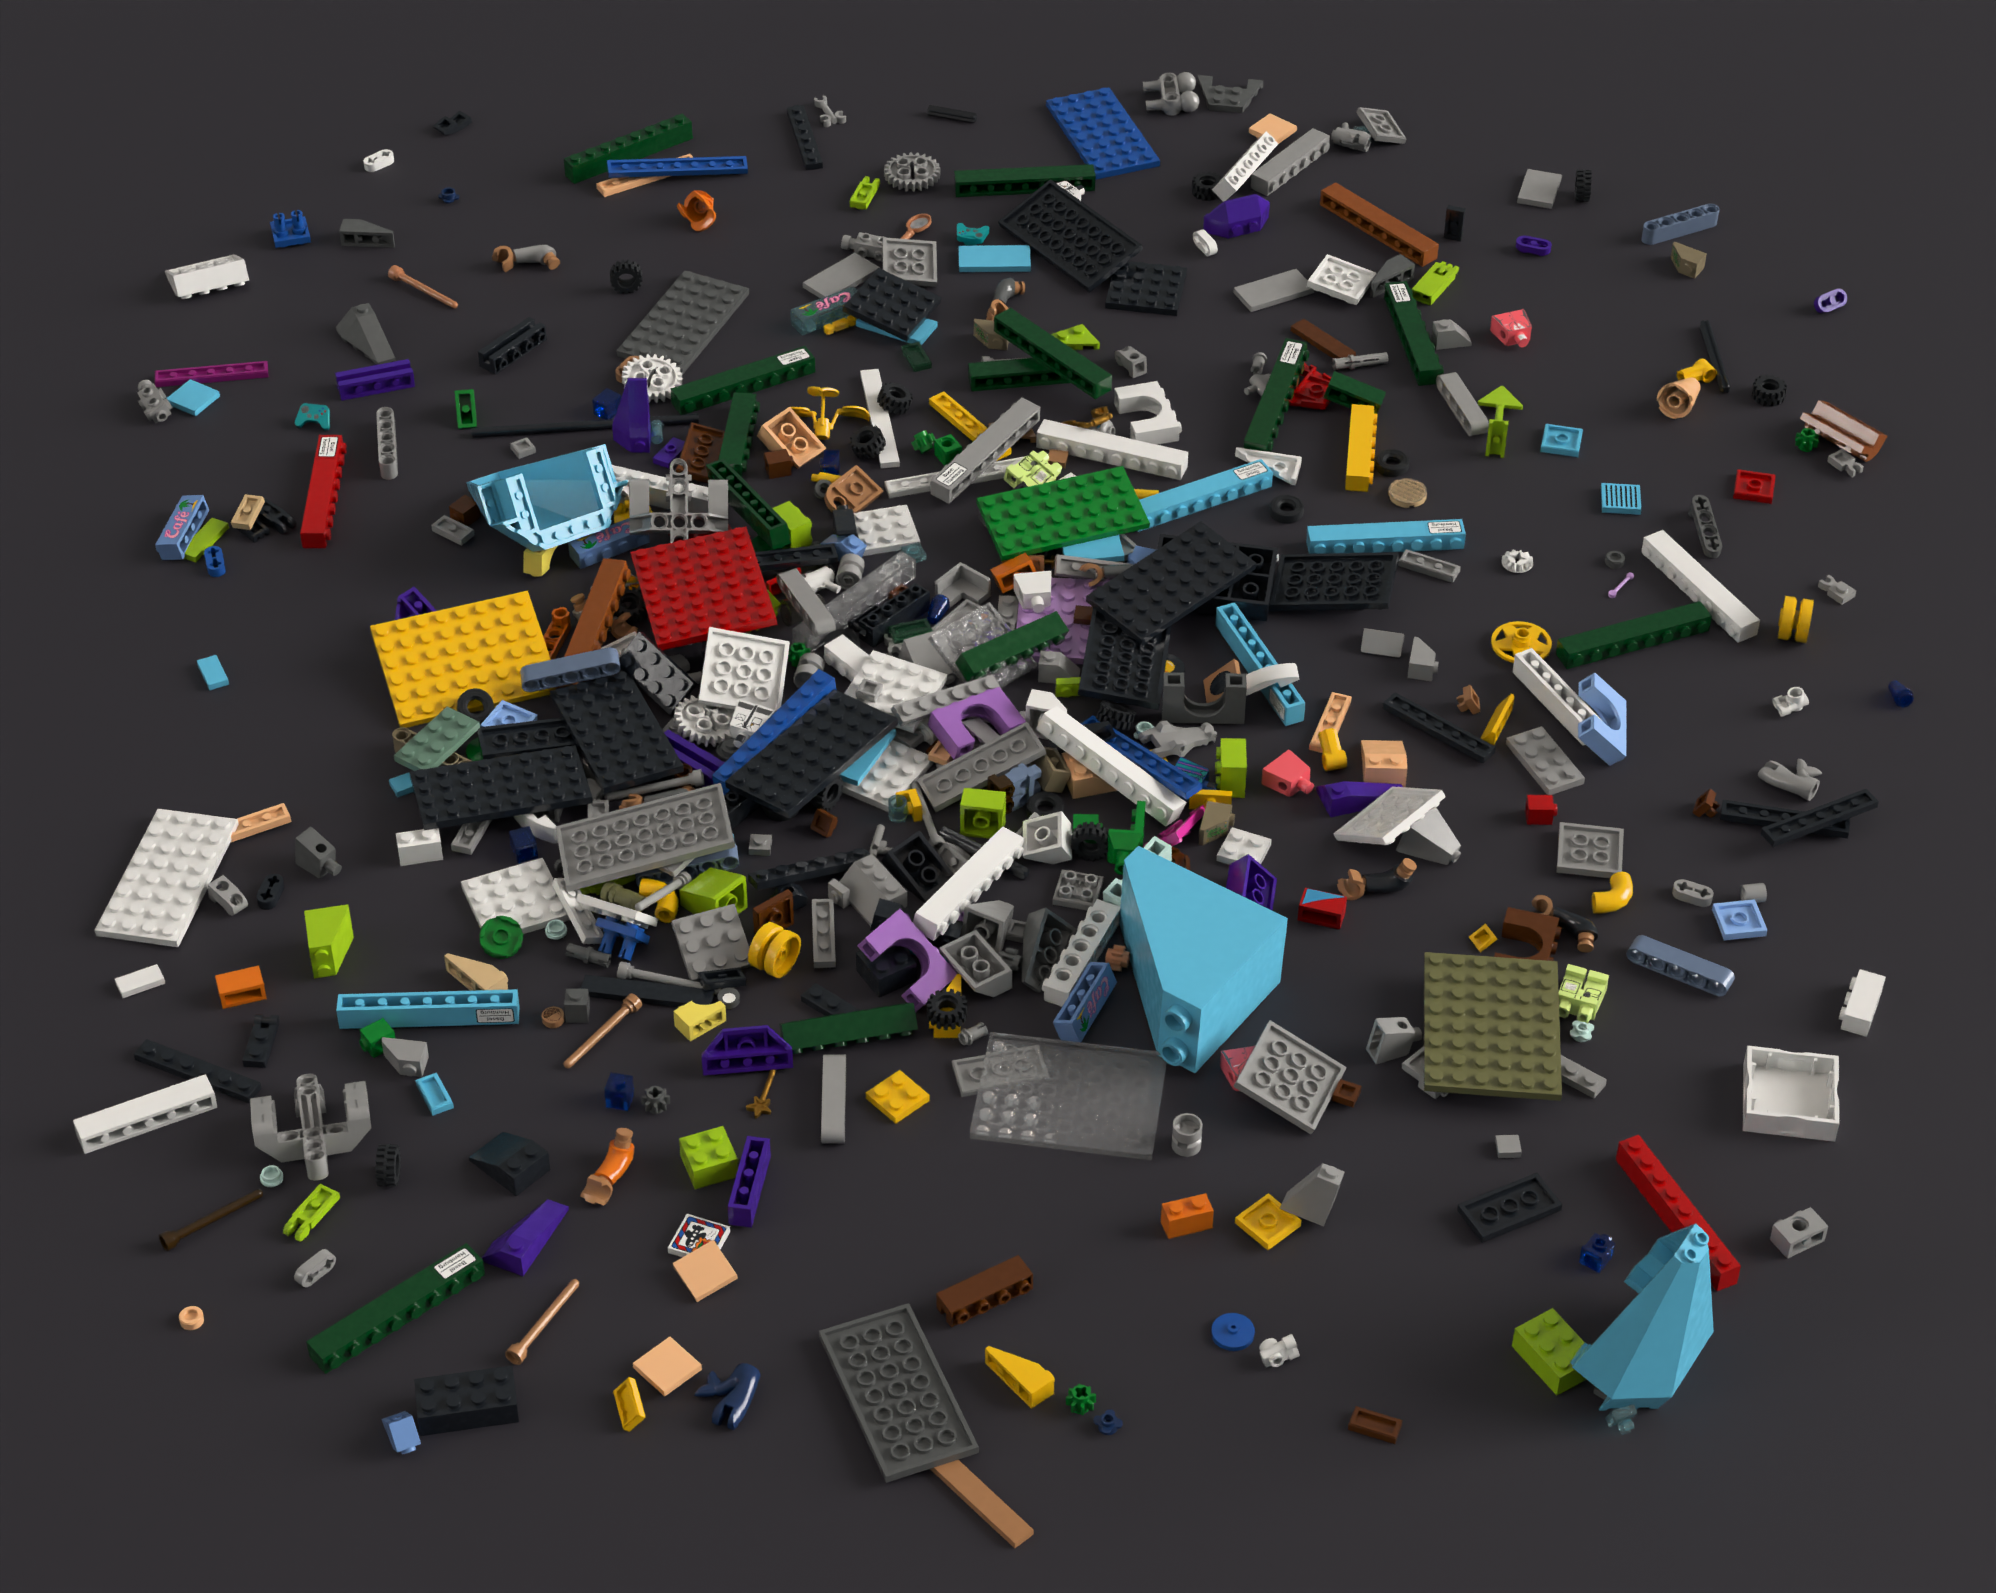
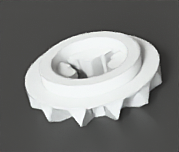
M1513 549L1511 552L1506 551L1505 555L1502 556V565L1505 569L1514 573L1527 572L1533 566V557L1529 556L1528 552L1523 553L1522 550L1515 551Z

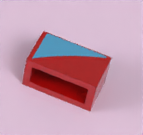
M1305 888L1299 904L1298 921L1340 930L1346 913L1347 897Z

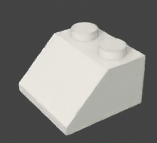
M1032 689L1026 704V722L1029 723L1038 738L1047 739V737L1036 730L1043 714L1055 706H1058L1066 713L1067 709L1053 693Z
M1062 811L1023 821V857L1025 859L1049 864L1072 860V823Z
M439 828L396 833L400 866L443 860Z

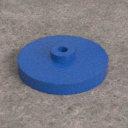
M1226 1313L1216 1318L1212 1324V1339L1222 1349L1229 1351L1243 1350L1254 1340V1325L1244 1315Z

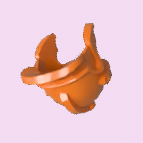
M694 190L686 197L684 205L680 204V202L677 204V209L681 215L691 222L692 229L697 232L708 229L716 219V213L713 210L714 198L704 191Z

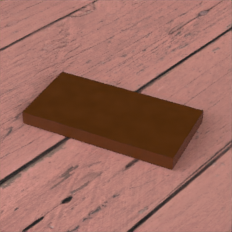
M690 423L680 459L685 460L687 463L688 474L692 475L693 480L708 483L709 478L706 465L719 460L725 431ZM677 465L675 472H683V466Z

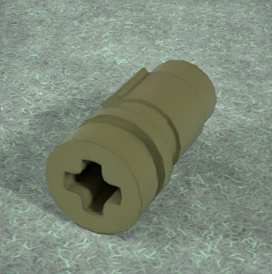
M607 881L600 892L601 900L635 910L636 903L646 898L637 892L624 889L622 885L612 881Z

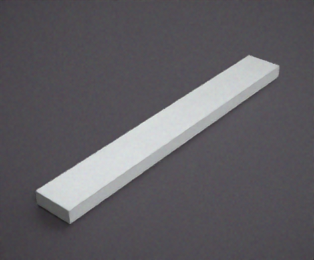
M879 369L861 370L860 377L871 425L873 427L876 425L880 428L886 440L884 450L880 451L878 455L880 467H900L889 412L877 403V397L882 387Z
M1024 457L994 462L971 484L1004 478L1006 467L1011 464H1017ZM939 472L884 481V486L889 498L931 491L930 481L932 477Z

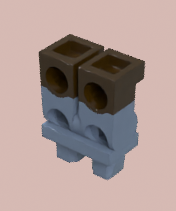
M1021 763L1002 776L997 777L995 774L988 776L987 790L1006 792L1007 815L1023 807L1032 795L1041 792V786L1035 779L1041 777L1042 771L1035 764L1027 767Z

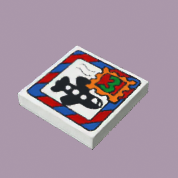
M686 1214L668 1246V1253L684 1257L712 1240L715 1241L721 1250L730 1233V1226Z

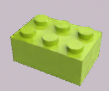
M1553 1308L1514 1329L1512 1347L1556 1396L1587 1380L1573 1369V1365L1570 1363L1585 1342Z

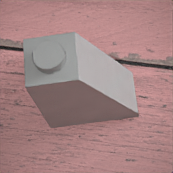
M1322 1163L1286 1193L1280 1209L1324 1227L1345 1172Z

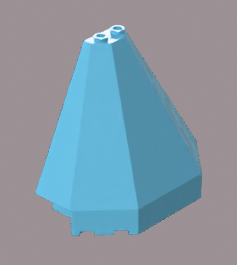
M603 444L499 471L466 482L470 494L491 527L532 552L547 550L609 528L612 522L611 517L613 512L617 510L622 498V490L627 485L628 480L616 481L606 445Z
M1697 1224L1690 1225L1657 1239L1649 1253L1633 1267L1624 1281L1638 1295L1592 1345H1588L1585 1342L1570 1363L1573 1365V1369L1607 1395L1599 1408L1600 1411L1609 1408L1634 1410L1639 1407H1649V1409L1661 1407L1673 1396L1714 1332L1710 1260L1707 1244L1709 1237Z

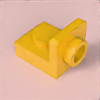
M916 788L896 792L897 810L906 808L907 813L912 814L914 822L922 821V805Z

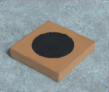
M1231 660L1203 680L1207 703L1216 701L1224 693L1225 673L1241 674L1237 660Z

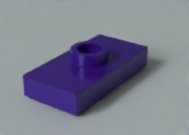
M673 437L653 457V463L669 469L671 462L674 459L680 458L685 441Z

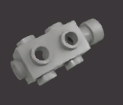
M859 232L857 238L854 239L852 236L844 235L841 248L845 250L854 249V253L863 258L867 256L877 261H882V240L884 236Z
M150 380L139 382V392L137 393L141 400L138 402L144 410L146 417L149 421L153 420L155 423L165 421L172 414L170 412L172 406L161 388L157 389Z

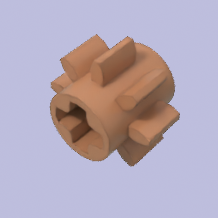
M1114 944L1113 949L1108 948L1105 963H1109L1113 971L1120 972L1122 967L1128 968L1130 952L1125 951L1126 946Z

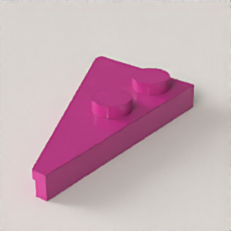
M1204 804L1189 813L1190 816L1184 823L1180 819L1157 835L1158 838L1167 844H1171V846L1182 842V837L1188 835L1191 832L1190 829L1203 817L1205 812Z

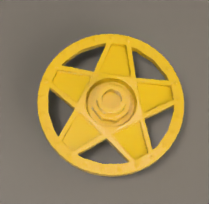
M1516 621L1499 626L1492 634L1491 646L1499 657L1514 663L1515 654L1530 648L1537 654H1540L1539 656L1542 659H1545L1551 651L1552 640L1543 628L1532 623ZM1503 631L1506 638L1496 641V637ZM1540 635L1544 637L1547 645L1537 640ZM1503 651H1512L1514 657L1505 654Z

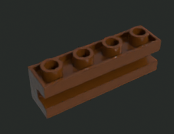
M1017 1255L936 1293V1308L941 1315L946 1313V1322L950 1327L963 1324L968 1319L984 1314L1000 1304H1005L1019 1295L1028 1293L1033 1289V1273L1021 1257Z

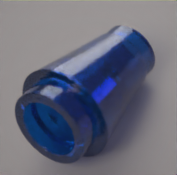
M937 594L931 599L927 621L931 624H937L949 609L950 601L946 596Z
M1897 680L1889 683L1888 689L1895 704L1900 707L1910 706L1914 700L1913 692Z

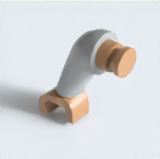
M548 245L513 249V252L508 246H499L494 249L492 255L493 261L502 263L504 272L513 268L514 261L516 264L541 263L542 265H547L551 270L557 268L560 264V260L556 257L555 249Z
M583 593L577 594L570 599L572 603H575L572 614L577 621H579L586 603ZM625 612L619 617L613 616V623L608 628V631H611L616 639H620L634 631L637 633L638 628L626 622L631 616L630 612Z

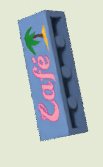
M203 495L182 496L155 544L162 560L184 559L185 552L192 538L199 531L209 512V507Z
M628 518L610 525L609 528L569 541V556L582 569L602 561L603 558L608 559L650 543L649 535H629Z
M1089 962L1057 1014L1053 1024L1061 1042L1081 1043L1117 984L1109 963Z

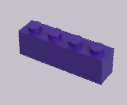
M747 1136L728 1203L729 1225L752 1228L771 1158L770 1139L753 1136Z

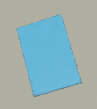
M1119 535L1062 547L1063 555L1114 562L1124 561V552Z

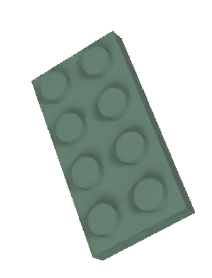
M447 706L394 755V760L413 771L439 767L480 728V723Z

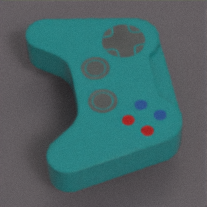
M963 223L957 224V240L964 242L967 246L983 243L989 234V226L976 229L968 228Z
M303 403L295 419V425L301 428L307 422L319 423L327 431L330 429V410L326 405Z

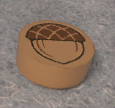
M548 1007L542 1012V1022L548 1028L560 1027L565 1021L564 1012L559 1007Z

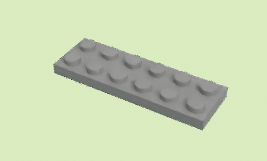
M1025 722L917 779V782L935 812H938L962 799L964 788L981 789L987 786L988 776L993 774L997 777L1009 773L1021 763L1027 765L1047 753L1029 723Z

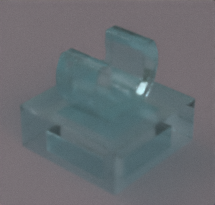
M1634 1404L1611 1411L1605 1419L1609 1427L1618 1425L1621 1435L1628 1434L1634 1429L1632 1419L1637 1415V1410Z

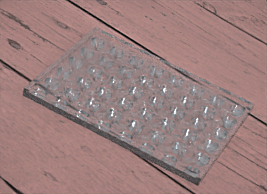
M990 1032L970 1129V1139L1152 1160L1167 1062L1158 1051Z

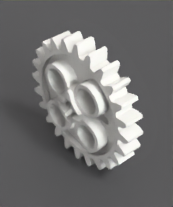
M647 354L646 358L639 355V360L633 358L632 362L628 361L627 366H624L622 384H624L625 388L628 378H647L649 403L651 399H654L656 403H658V399L665 402V397L671 399V388L682 385V373L680 372V367H676V363L670 364L671 359L665 361L664 356L657 358L656 354L653 357Z
M691 695L690 700L684 698V701L679 702L678 707H676L673 721H675L674 727H678V733L683 732V738L690 737L689 742L696 740L697 745H700L702 742L705 747L709 743L716 747V743L720 744L724 740L734 739L731 736L730 723L735 710L699 704L698 698Z

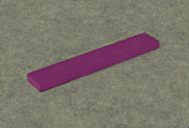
M259 361L155 371V386L184 385L190 379L198 383L267 378L268 362Z

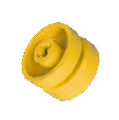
M1785 596L1778 621V639L1789 640L1792 629H1795V641L1800 643L1807 642L1814 600L1803 599L1800 602L1799 610H1796V597Z
M768 922L754 936L748 952V962L751 966L759 970H765L767 974L775 978H781L795 964L801 948V938L790 930H784L782 926Z

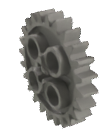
M912 152L909 155L903 153V156L896 155V158L891 157V161H887V164L884 165V177L888 184H893V188L899 186V190L905 188V191L912 189L914 192L918 188V190L922 191V187L928 189V185L934 186V183L938 182V179H940L939 163H936V159L932 160V156L926 157V154L920 156L918 152L915 155ZM910 164H913V168H914V179H913V180L911 179V167H910Z

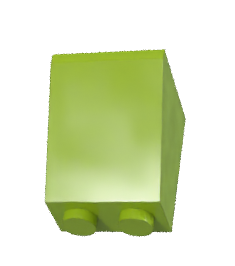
M710 867L679 890L680 905L693 914L735 904L738 914L748 908L746 877L741 874Z
M349 905L306 910L304 913L314 979L337 975L354 938Z

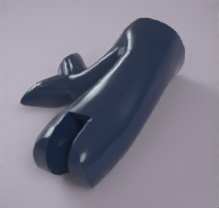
M740 1363L736 1366L730 1377L723 1382L720 1381L714 1371L708 1374L707 1384L701 1386L694 1396L712 1397L715 1395H727L715 1407L711 1417L712 1424L720 1426L726 1414L730 1413L727 1428L730 1430L737 1428L752 1402L761 1377L760 1371L752 1365Z

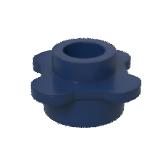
M447 187L441 190L438 198L442 199L444 203H452L454 200L459 199V195L455 193L454 188Z
M1110 1409L1106 1410L1101 1416H1095L1093 1421L1104 1435H1112L1123 1426V1421L1115 1416V1412Z

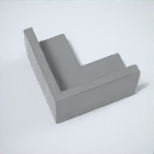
M961 562L935 581V600L949 608L962 598L981 605L991 597V579Z

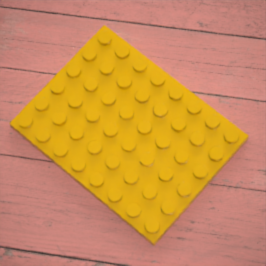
M528 591L370 626L400 728L429 723L447 706L457 711V701L461 694L473 688L486 691L491 696L494 707L502 700L516 703L550 695V691L557 689V687L535 692H526L522 689L521 668L526 665L551 660ZM471 700L467 708L470 713L483 710V704L479 700Z

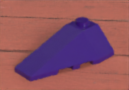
M647 378L627 379L616 416L612 423L613 440L630 452L650 453L651 425Z
M1343 781L1316 786V791L1331 818L1362 811L1391 787L1403 786L1402 784Z
M547 1199L494 1240L483 1255V1262L524 1276L569 1210V1206Z

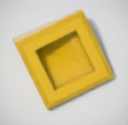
M1484 924L1469 936L1480 953L1497 940V937L1487 924Z

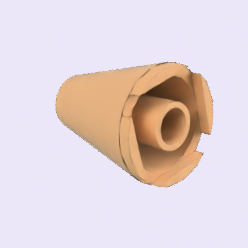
M1690 377L1664 385L1657 395L1660 411L1672 419L1687 416L1691 412L1700 391L1698 380Z

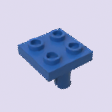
M295 210L292 211L291 219H285L283 213H279L280 219H278L277 213L273 215L274 221L270 222L275 248L297 244L303 245L311 242L306 218L302 216L301 210H297L298 216H296Z
M606 916L605 919L597 918L595 926L603 929L604 932L598 951L612 954L616 938L621 936L624 938L618 957L631 961L636 943L640 942L648 945L650 936L645 934V929L638 927V925L629 922L623 923L610 916Z

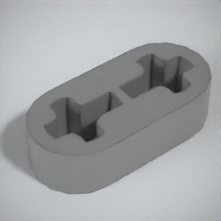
M1684 879L1675 881L1672 891L1676 899L1700 907L1710 906L1714 894L1711 888Z
M322 1249L296 1270L294 1275L295 1281L305 1288L311 1286L334 1267L336 1263L335 1255L326 1249Z

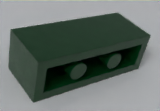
M1334 371L1323 398L1350 409L1352 404L1374 406V413L1378 414L1386 392Z

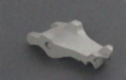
M1160 721L1156 727L1141 732L1138 735V739L1143 744L1151 740L1156 747L1151 752L1161 758L1169 755L1184 757L1193 747L1207 745L1210 741L1215 743L1217 732L1214 731L1213 726L1208 722L1203 723L1201 727L1182 728L1173 726L1168 721Z

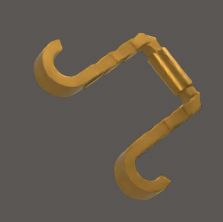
M1107 406L1091 410L1092 418L1095 419L1090 422L1068 420L1061 423L1089 428L1107 422L1113 416L1112 413L1108 412Z

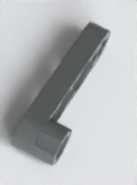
M1695 495L1692 498L1688 515L1694 519L1704 555L1709 558H1717L1722 550V542L1709 499L1704 495ZM1706 517L1709 521H1702V518ZM1709 531L1713 536H1707L1704 532Z

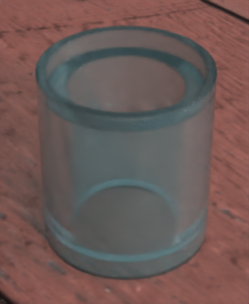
M893 795L888 800V817L894 823H901L907 819V799L902 795Z

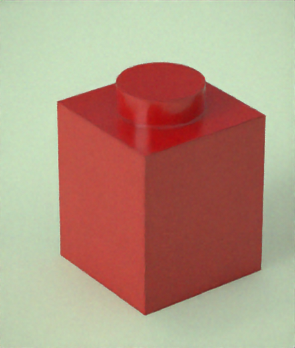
M1527 795L1525 806L1527 825H1552L1553 816H1557V804L1553 803L1552 795Z

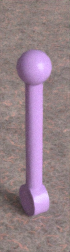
M1631 572L1627 573L1626 578L1614 590L1608 592V596L1615 598L1616 593L1629 580L1634 578V574Z

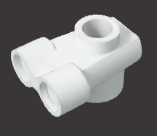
M1800 687L1790 688L1786 696L1782 697L1780 695L1772 698L1773 705L1781 717L1791 714L1792 711H1800L1809 704L1808 697Z
M1292 1334L1281 1338L1282 1340L1279 1342L1274 1338H1269L1261 1343L1259 1347L1260 1356L1265 1367H1279L1285 1360H1292L1300 1356Z

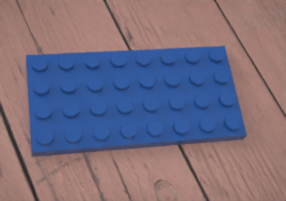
M1109 87L1046 100V107L1085 165H1094L1095 180L1160 166V159Z

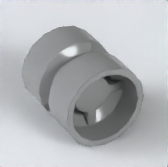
M851 553L841 557L836 575V583L841 586V589L852 591L860 587L865 567L863 558Z
M805 653L800 657L793 677V682L798 688L818 669L824 671L825 662L823 658L815 653Z
M1184 1113L1174 1119L1172 1149L1176 1154L1189 1157L1196 1155L1200 1151L1203 1124L1198 1116Z

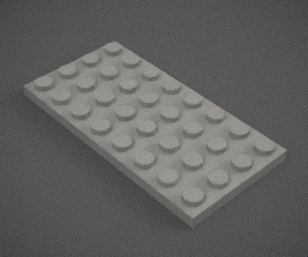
M721 783L556 826L563 873L568 892L735 847Z

